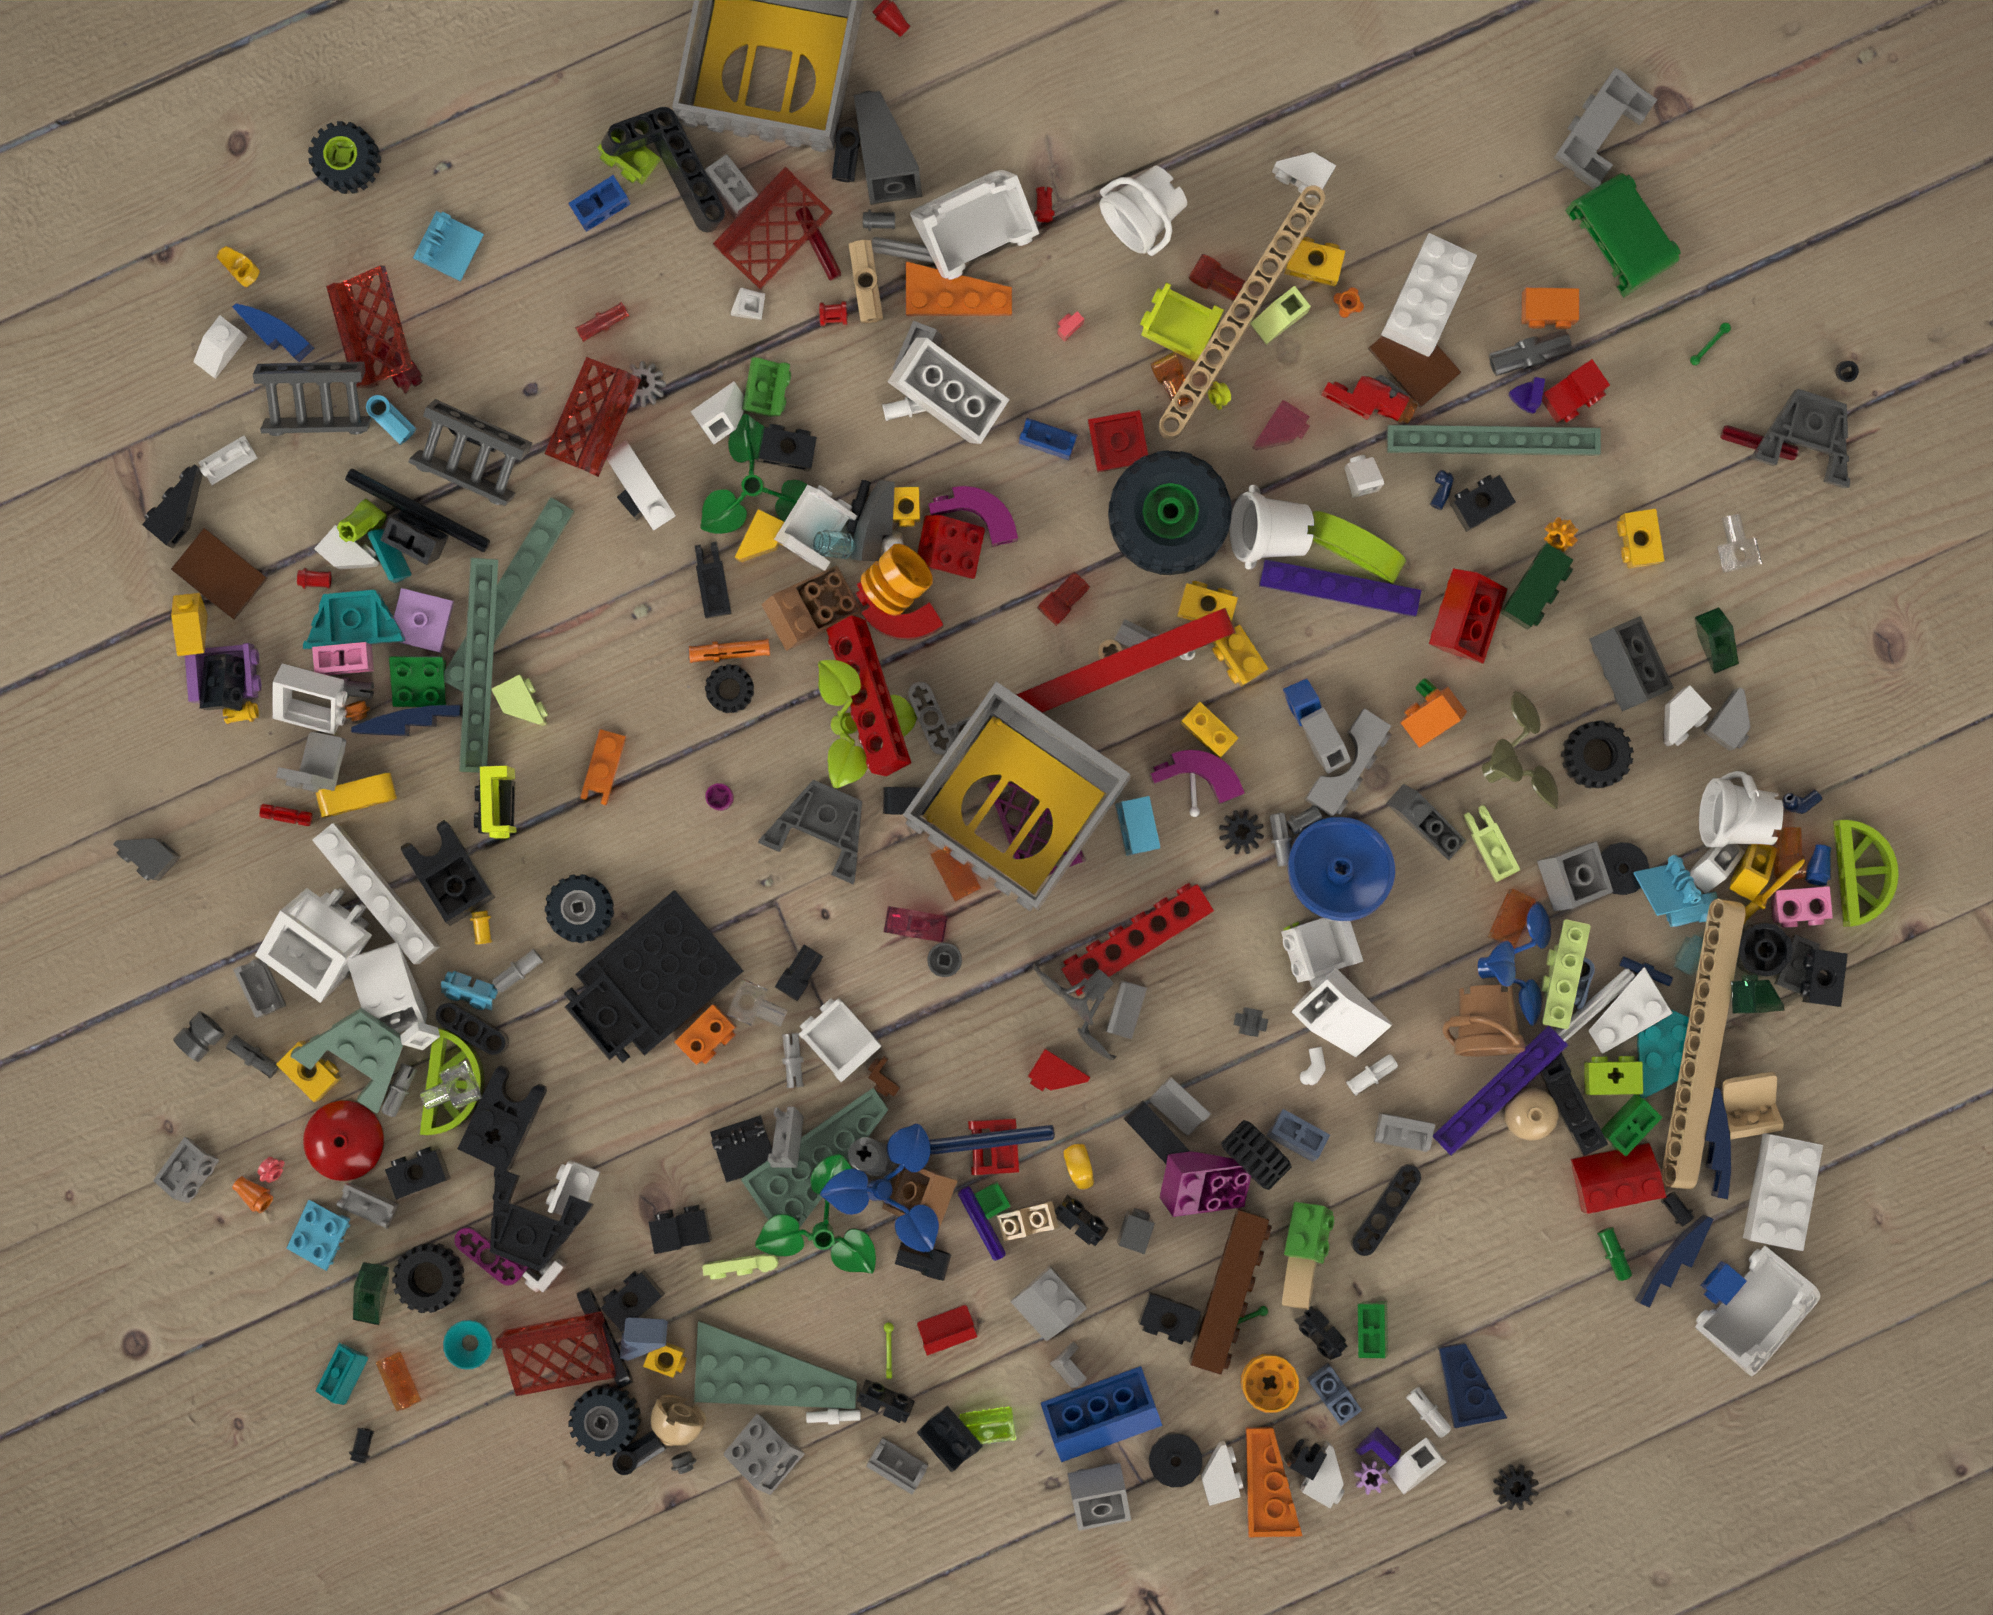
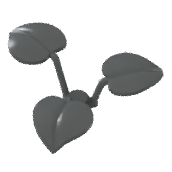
M1038 961L1033 964V968L1045 986L1062 997L1085 1021L1082 1029H1077L1083 1041L1101 1056L1114 1060L1117 1056L1108 1054L1105 1048L1091 1036L1088 1029L1089 1024L1091 1026L1094 1024L1092 1018L1100 1002L1105 998L1104 994L1114 984L1111 979L1098 969L1088 980L1084 978L1080 983L1066 989L1044 974L1039 968ZM1084 986L1082 992L1086 996L1083 999L1069 995ZM1089 999L1091 1001L1096 999L1091 1011H1089L1087 1001Z

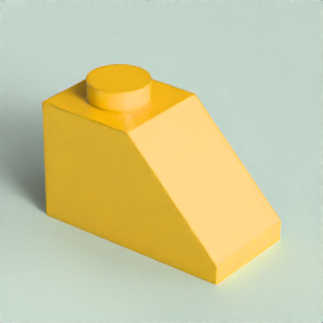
M758 509L735 555L736 560L742 563L776 551L779 545L782 544L774 540L784 524V521Z
M200 593L173 596L171 617L177 656L205 653L208 614Z
M1749 844L1733 873L1729 889L1753 901L1770 879L1777 848L1772 845Z

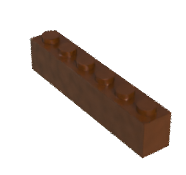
M1236 1208L1190 1356L1189 1363L1191 1366L1222 1375L1223 1369L1228 1370L1232 1354L1228 1352L1231 1343L1236 1344L1240 1328L1236 1326L1239 1317L1244 1318L1248 1303L1244 1302L1247 1291L1252 1292L1256 1277L1252 1276L1255 1266H1260L1263 1259L1264 1251L1260 1250L1263 1240L1268 1241L1272 1225L1268 1224L1269 1219L1267 1217Z

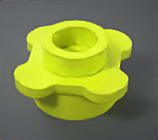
M1215 381L1208 390V398L1212 405L1221 410L1222 405L1225 406L1231 401V393L1225 383Z

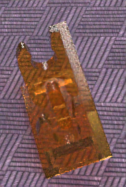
M945 846L942 850L939 849L930 855L954 901L957 902L981 889L969 864L966 862L963 865L951 857L950 853L952 850Z
M1513 888L1508 889L1487 938L1498 943L1509 941L1515 949L1527 922L1529 910L1536 903V899Z

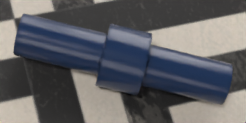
M1623 956L1619 963V966L1638 974L1645 967L1652 980L1666 986H1670L1672 983V976L1654 969L1653 965L1646 962L1641 964Z

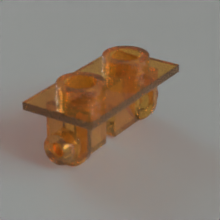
M401 1351L375 1362L396 1412L421 1401Z

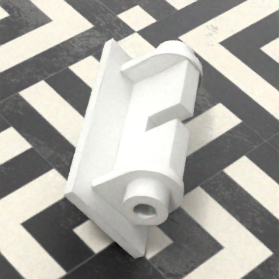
M242 436L198 463L201 466L199 468L205 477L207 476L211 485H214L258 459L246 437Z

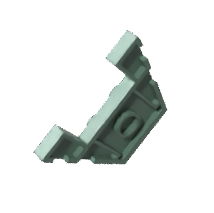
M360 1008L332 1025L331 1029L311 1038L305 1045L296 1047L291 1052V1057L311 1070L323 1054L329 1050L372 1079L358 1095L357 1101L378 1113L403 1045L400 1033Z

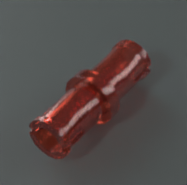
M620 302L603 313H595L596 317L575 327L581 340L585 342L602 331L606 333L610 330L609 327L630 316L623 303Z

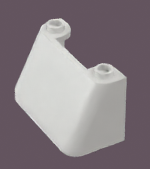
M1005 170L991 172L914 209L910 213L913 223L936 267L945 279H954L963 274L962 270L966 267V262L1008 242L1017 243L1018 246L1030 243L1033 240L1032 237L1039 234L1018 176Z
M1766 1246L1762 1250L1757 1249L1748 1260L1751 1263L1749 1266L1750 1271L1744 1277L1747 1282L1728 1305L1721 1304L1716 1310H1704L1696 1319L1698 1324L1695 1326L1701 1334L1750 1376L1755 1375L1814 1308L1821 1297L1815 1285Z

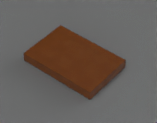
M1381 336L1368 348L1420 408L1461 373L1437 344L1429 357L1384 336Z
M205 528L171 568L173 572L234 620L268 579Z

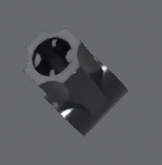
M843 127L836 134L832 180L855 183L858 152L861 143L858 132L852 127ZM846 135L855 137V143L850 147L841 144L842 138Z
M804 944L791 966L787 967L781 975L775 988L798 1001L810 983V977L824 956Z
M901 1241L895 1264L919 1271L924 1276L944 1281L952 1254L934 1248L930 1252L917 1251Z
M652 1430L616 1453L612 1466L618 1474L628 1475L667 1448ZM621 1455L630 1456L633 1465L631 1467L622 1466L619 1462V1457Z

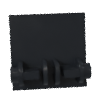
M761 1115L710 1132L714 1150H716L726 1183L745 1177L768 1161V1154H772V1148Z

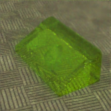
M1012 1407L959 1414V1419L982 1445L1016 1440Z

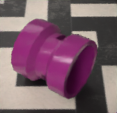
M716 783L707 789L705 799L711 808L723 811L732 805L734 795L728 786Z

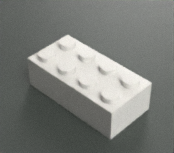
M1429 233L1422 244L1381 335L1429 357L1440 338L1477 255Z
M916 338L888 380L889 384L969 443H982L1009 401L1007 397L928 338Z
M1767 1133L1762 1134L1743 1238L1799 1251L1804 1250L1823 1145Z

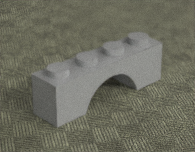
M1365 708L1361 710L1347 732L1355 747V757L1351 767L1344 774L1337 777H1318L1304 800L1315 805L1331 817L1336 812L1341 814L1348 803V800L1345 799L1350 790L1355 792L1363 778L1359 777L1364 768L1369 770L1375 762L1377 756L1374 755V752L1379 745L1384 747L1392 734L1388 732L1391 725Z

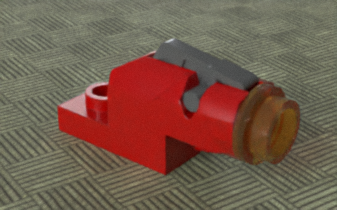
M1379 375L1376 378L1361 376L1352 394L1347 392L1348 388L1343 384L1328 382L1321 394L1326 399L1366 420L1369 419L1375 409L1379 415L1392 418L1399 423L1403 421L1408 424L1418 407L1417 404L1413 403V399L1408 397L1407 393L1383 375Z

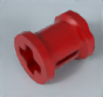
M842 301L841 304L825 305L824 302L819 303L821 326H825L826 323L841 322L843 325H848L846 301Z

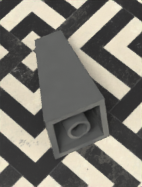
M864 91L860 94H855L854 101L870 205L922 197L919 166L881 92Z

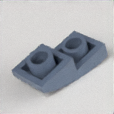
M1329 1363L1307 1377L1309 1383L1340 1426L1362 1411Z

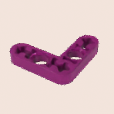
M472 1227L462 1228L455 1235L454 1242L456 1247L504 1285L510 1286L515 1284L529 1268L503 1258L505 1262L501 1265L507 1269L511 1266L514 1267L513 1274L516 1276L515 1279L512 1277L505 1279L503 1277L505 1275L503 1269L500 1267L497 1268V1271L492 1269L499 1263L501 1256L496 1255L494 1262L491 1264H487L481 1259L482 1251L490 1249L489 1239ZM471 1233L473 1235L471 1240L476 1245L480 1243V1240L484 1243L475 1255L471 1252L475 1249L474 1246L471 1244L464 1246L462 1244L464 1240L461 1237L462 1234L467 1235Z

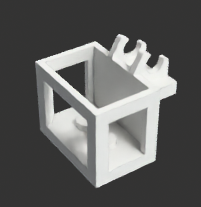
M306 888L280 910L255 955L320 1003L347 979L350 974L347 961L351 957L361 954L372 936L366 931L369 922L361 917L366 906L363 904L360 906L356 905L352 912L338 904L345 893L341 888L339 890L334 889L331 895L326 892L321 897Z

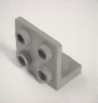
M759 1414L753 1417L724 1452V1456L755 1489L769 1495L773 1493L805 1454L798 1446L785 1441Z

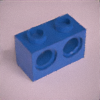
M612 175L568 204L584 230L588 232L631 203L614 175Z

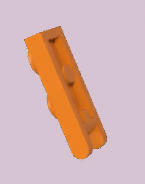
M599 730L582 789L581 799L586 800L589 790L602 793L601 804L607 805L626 736Z

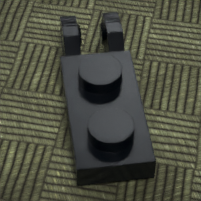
M711 542L710 548L714 563L704 564V552L701 544L695 545L698 564L696 570L705 619L732 614L724 566L720 559L717 542Z

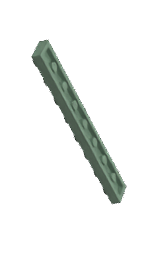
M1388 425L1387 453L1599 456L1601 454V428Z
M552 497L548 500L497 584L494 644L574 514L572 509ZM466 637L444 672L445 682L463 692Z
M470 558L459 758L460 772L480 773V767L487 766L498 559Z

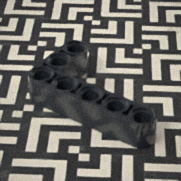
M659 107L611 125L601 142L604 152L610 156H619L654 143L696 226L702 232H713L725 217V210L675 112L669 107ZM658 120L664 122L666 126L661 125ZM635 128L641 130L643 135L637 133ZM612 137H616L621 143L615 142ZM670 143L676 145L678 150L672 148ZM682 167H686L690 173L685 172ZM694 190L699 191L702 196H698ZM706 213L712 215L714 220L708 218Z

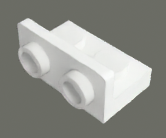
M572 1160L568 1161L566 1165L561 1164L556 1179L560 1180L557 1189H551L546 1204L550 1205L547 1212L562 1215L569 1195L589 1202L600 1171Z

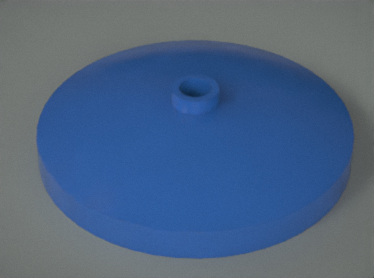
M1331 817L1311 824L1297 837L1288 858V878L1297 898L1313 913L1335 921H1353L1366 917L1376 911L1388 897L1395 879L1394 857L1385 839L1371 826L1352 818Z

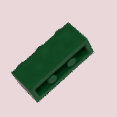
M1544 544L1500 613L1525 629L1531 628L1532 625L1537 627L1545 615L1542 612L1546 603L1551 605L1559 593L1556 587L1561 580L1565 582L1572 573L1573 568L1570 565L1573 559L1550 544Z

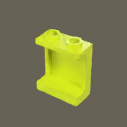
M1166 282L1163 290L1157 289L1151 301L1155 304L1152 312L1146 311L1140 325L1144 327L1141 336L1196 362L1208 344L1224 310L1215 305L1211 310L1171 290V284Z
M509 766L480 767L482 832L489 833V838H510V833H516V827L509 825L500 826L499 780L515 779V768Z

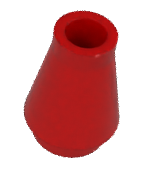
M883 0L872 12L876 16V21L896 33L899 37L903 36L911 27L894 0L892 2L890 0Z

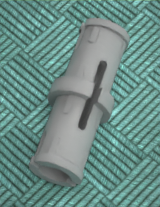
M792 1033V1045H790V1035L782 1034L785 1054L782 1062L786 1065L787 1088H794V1076L796 1077V1087L804 1086L801 1063L804 1061L803 1057H800L799 1033Z

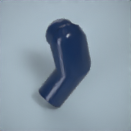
M1440 470L1435 476V482L1440 484L1430 505L1437 510L1443 509L1450 496L1454 477L1450 472L1447 473L1444 470Z
M1814 789L1804 798L1795 796L1794 793H1787L1784 795L1782 803L1787 811L1804 814L1823 799Z

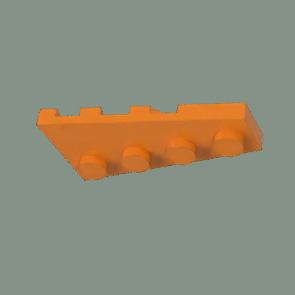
M906 262V316H1012V287L963 275L954 279H945L941 276L938 269Z
M1246 1427L1248 1537L1302 1536L1273 1427Z

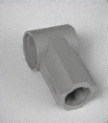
M1124 619L1114 640L1127 647H1131L1158 635Z

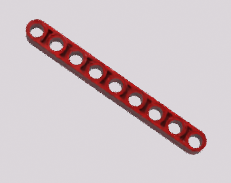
M1223 608L1016 695L1043 713L1236 632L1226 608Z

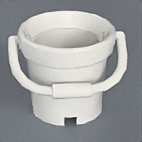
M1153 166L1136 179L1129 177L1115 179L1100 190L1102 195L1099 203L1100 210L1114 234L1131 250L1137 253L1147 252L1150 256L1155 255L1168 244L1172 235L1171 221L1187 206V199L1180 186L1175 189L1170 183L1173 180L1172 176L1158 166ZM1120 184H1127L1119 191L1111 192L1114 187ZM1165 228L1166 232L1164 238L1160 243L1154 246L1156 237Z
M1250 485L1249 491L1241 494L1236 500L1231 515L1230 542L1236 558L1245 562V568L1251 570L1256 566L1257 560L1261 558L1306 555L1313 541V535L1307 534L1308 525L1314 526L1311 509L1306 504L1265 498L1260 494L1258 486Z
M1735 771L1721 778H1713L1705 788L1699 812V831L1705 846L1724 847L1727 844L1773 845L1778 837H1772L1774 829L1781 830L1783 822L1782 800L1775 799L1779 794L1758 790L1752 776L1747 775L1745 772ZM1742 778L1744 787L1733 785L1730 780Z

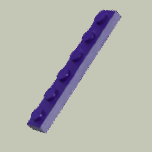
M1266 559L1264 560L1259 587L1412 617L1417 616L1422 591Z
M1550 1026L1545 1028L1525 1047V1051L1519 1053L1451 1117L1433 1135V1138L1451 1156L1454 1155L1569 1045Z

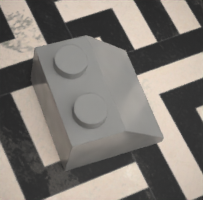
M1597 841L1565 850L1537 861L1553 911L1572 909L1613 892Z
M1050 1265L1010 1301L1046 1342L1066 1328L1087 1309L1086 1304Z
M1120 1463L1106 1464L1102 1467L1080 1469L1067 1473L1079 1531L1131 1521Z

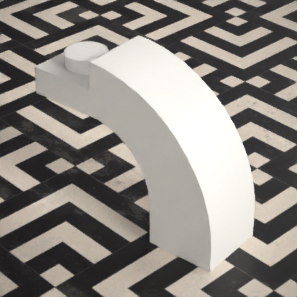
M626 440L604 454L653 530L676 516Z

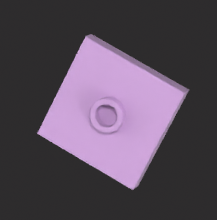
M401 588L394 619L405 636V642L398 643L441 653L454 601Z

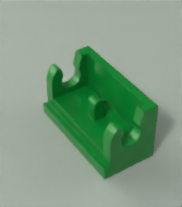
M1634 1094L1605 1124L1601 1131L1613 1148L1627 1156L1663 1117L1645 1099Z
M1363 1301L1358 1303V1358L1385 1359L1388 1356L1387 1301H1378L1376 1303Z

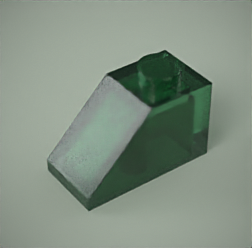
M1718 607L1696 616L1697 635L1713 673L1716 674L1738 665L1733 625L1722 610Z
M1741 975V981H1731L1733 1014L1785 1011L1783 1002L1769 980H1758V975Z
M367 1262L362 1263L354 1284L353 1320L374 1325L380 1324L389 1285V1267Z

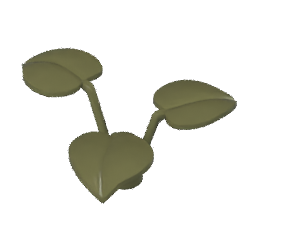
M1515 691L1511 699V709L1516 721L1520 726L1524 727V731L1512 743L1506 739L1497 741L1491 760L1482 765L1483 774L1490 783H1494L1504 777L1518 782L1522 779V776L1528 775L1532 777V787L1537 795L1553 809H1558V789L1552 774L1540 765L1535 767L1534 771H1523L1522 765L1515 754L1514 747L1530 731L1533 734H1537L1541 726L1539 714L1533 703L1526 696Z

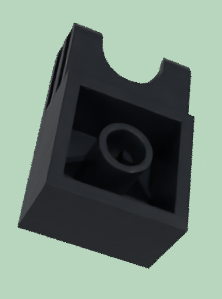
M442 820L437 824V831L442 840V846L438 853L433 856H423L411 843L402 845L401 851L442 918L451 926L496 897L450 824ZM456 882L459 885L463 884L462 890L459 893L451 892L454 889L452 885Z
M500 1065L495 1069L457 1149L507 1172L511 1170L533 1124V1120L546 1095L547 1086L538 1084L531 1089L524 1100L515 1101L506 1092V1083L510 1075L507 1067ZM497 1129L501 1139L493 1141L490 1132Z

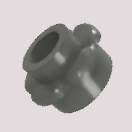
M691 1451L680 1453L671 1458L673 1465L671 1470H677L679 1474L687 1473L694 1469L693 1464L697 1460L693 1458Z

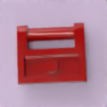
M1016 1118L968 1121V1129L971 1130V1134L982 1133V1129H990V1132L1017 1129ZM1018 1144L992 1147V1165L984 1166L983 1149L972 1150L973 1166L971 1167V1175L1019 1173Z

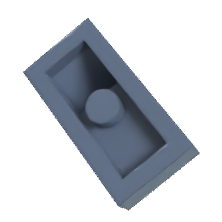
M626 1318L625 1330L622 1333L620 1358L629 1361L666 1346L668 1321L664 1319Z

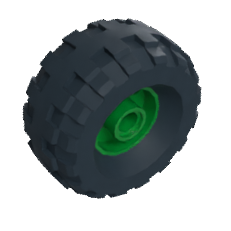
M1165 450L1145 455L1123 472L1111 494L1108 519L1113 539L1127 559L1147 572L1171 576L1193 571L1206 564L1215 556L1228 535L1232 506L1226 484L1222 477L1212 468L1213 466L1205 460L1193 456L1191 453ZM1167 509L1172 510L1176 517L1169 519L1164 516L1163 511Z

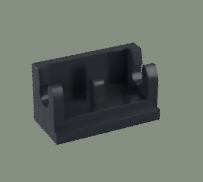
M1300 1439L1296 1442L1290 1455H1286L1284 1460L1289 1468L1314 1480L1327 1453L1316 1442L1310 1448V1451L1308 1446L1303 1447L1300 1451L1301 1446L1304 1444V1439Z

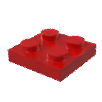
M1140 410L1088 419L1097 473L1127 468L1138 459L1148 455Z

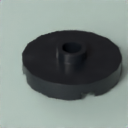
M1618 842L1607 846L1601 852V856L1613 889L1612 894L1628 895L1635 893L1641 886L1634 872L1649 869L1647 856L1640 848L1631 843ZM1620 864L1627 866L1626 873H1620Z
M1168 1433L1158 1438L1152 1445L1149 1454V1467L1154 1477L1161 1484L1172 1488L1184 1487L1192 1483L1199 1475L1202 1467V1453L1197 1443L1189 1436L1180 1433ZM1174 1456H1178L1181 1459L1178 1465L1171 1464V1459Z

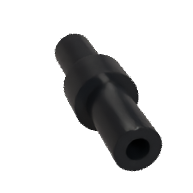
M861 480L856 499L852 500L851 510L852 513L857 515L855 521L849 519L846 531L855 533L871 486V482L867 480Z

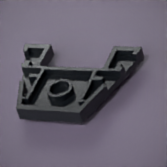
M495 1167L490 1253L534 1270L542 1271L590 1212L594 1204L569 1195L560 1221L511 1203V1198L520 1175L509 1171L504 1172Z

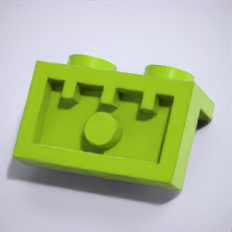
M612 137L615 142L621 143L619 139ZM601 144L597 147L601 154L600 160L611 168L614 165L622 170L620 174L631 183H634L636 180L642 185L661 160L659 156L645 146L619 156L606 154Z

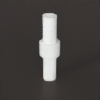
M828 1408V1411L806 1412L807 1423L828 1422V1425L839 1424V1421L861 1420L860 1410Z

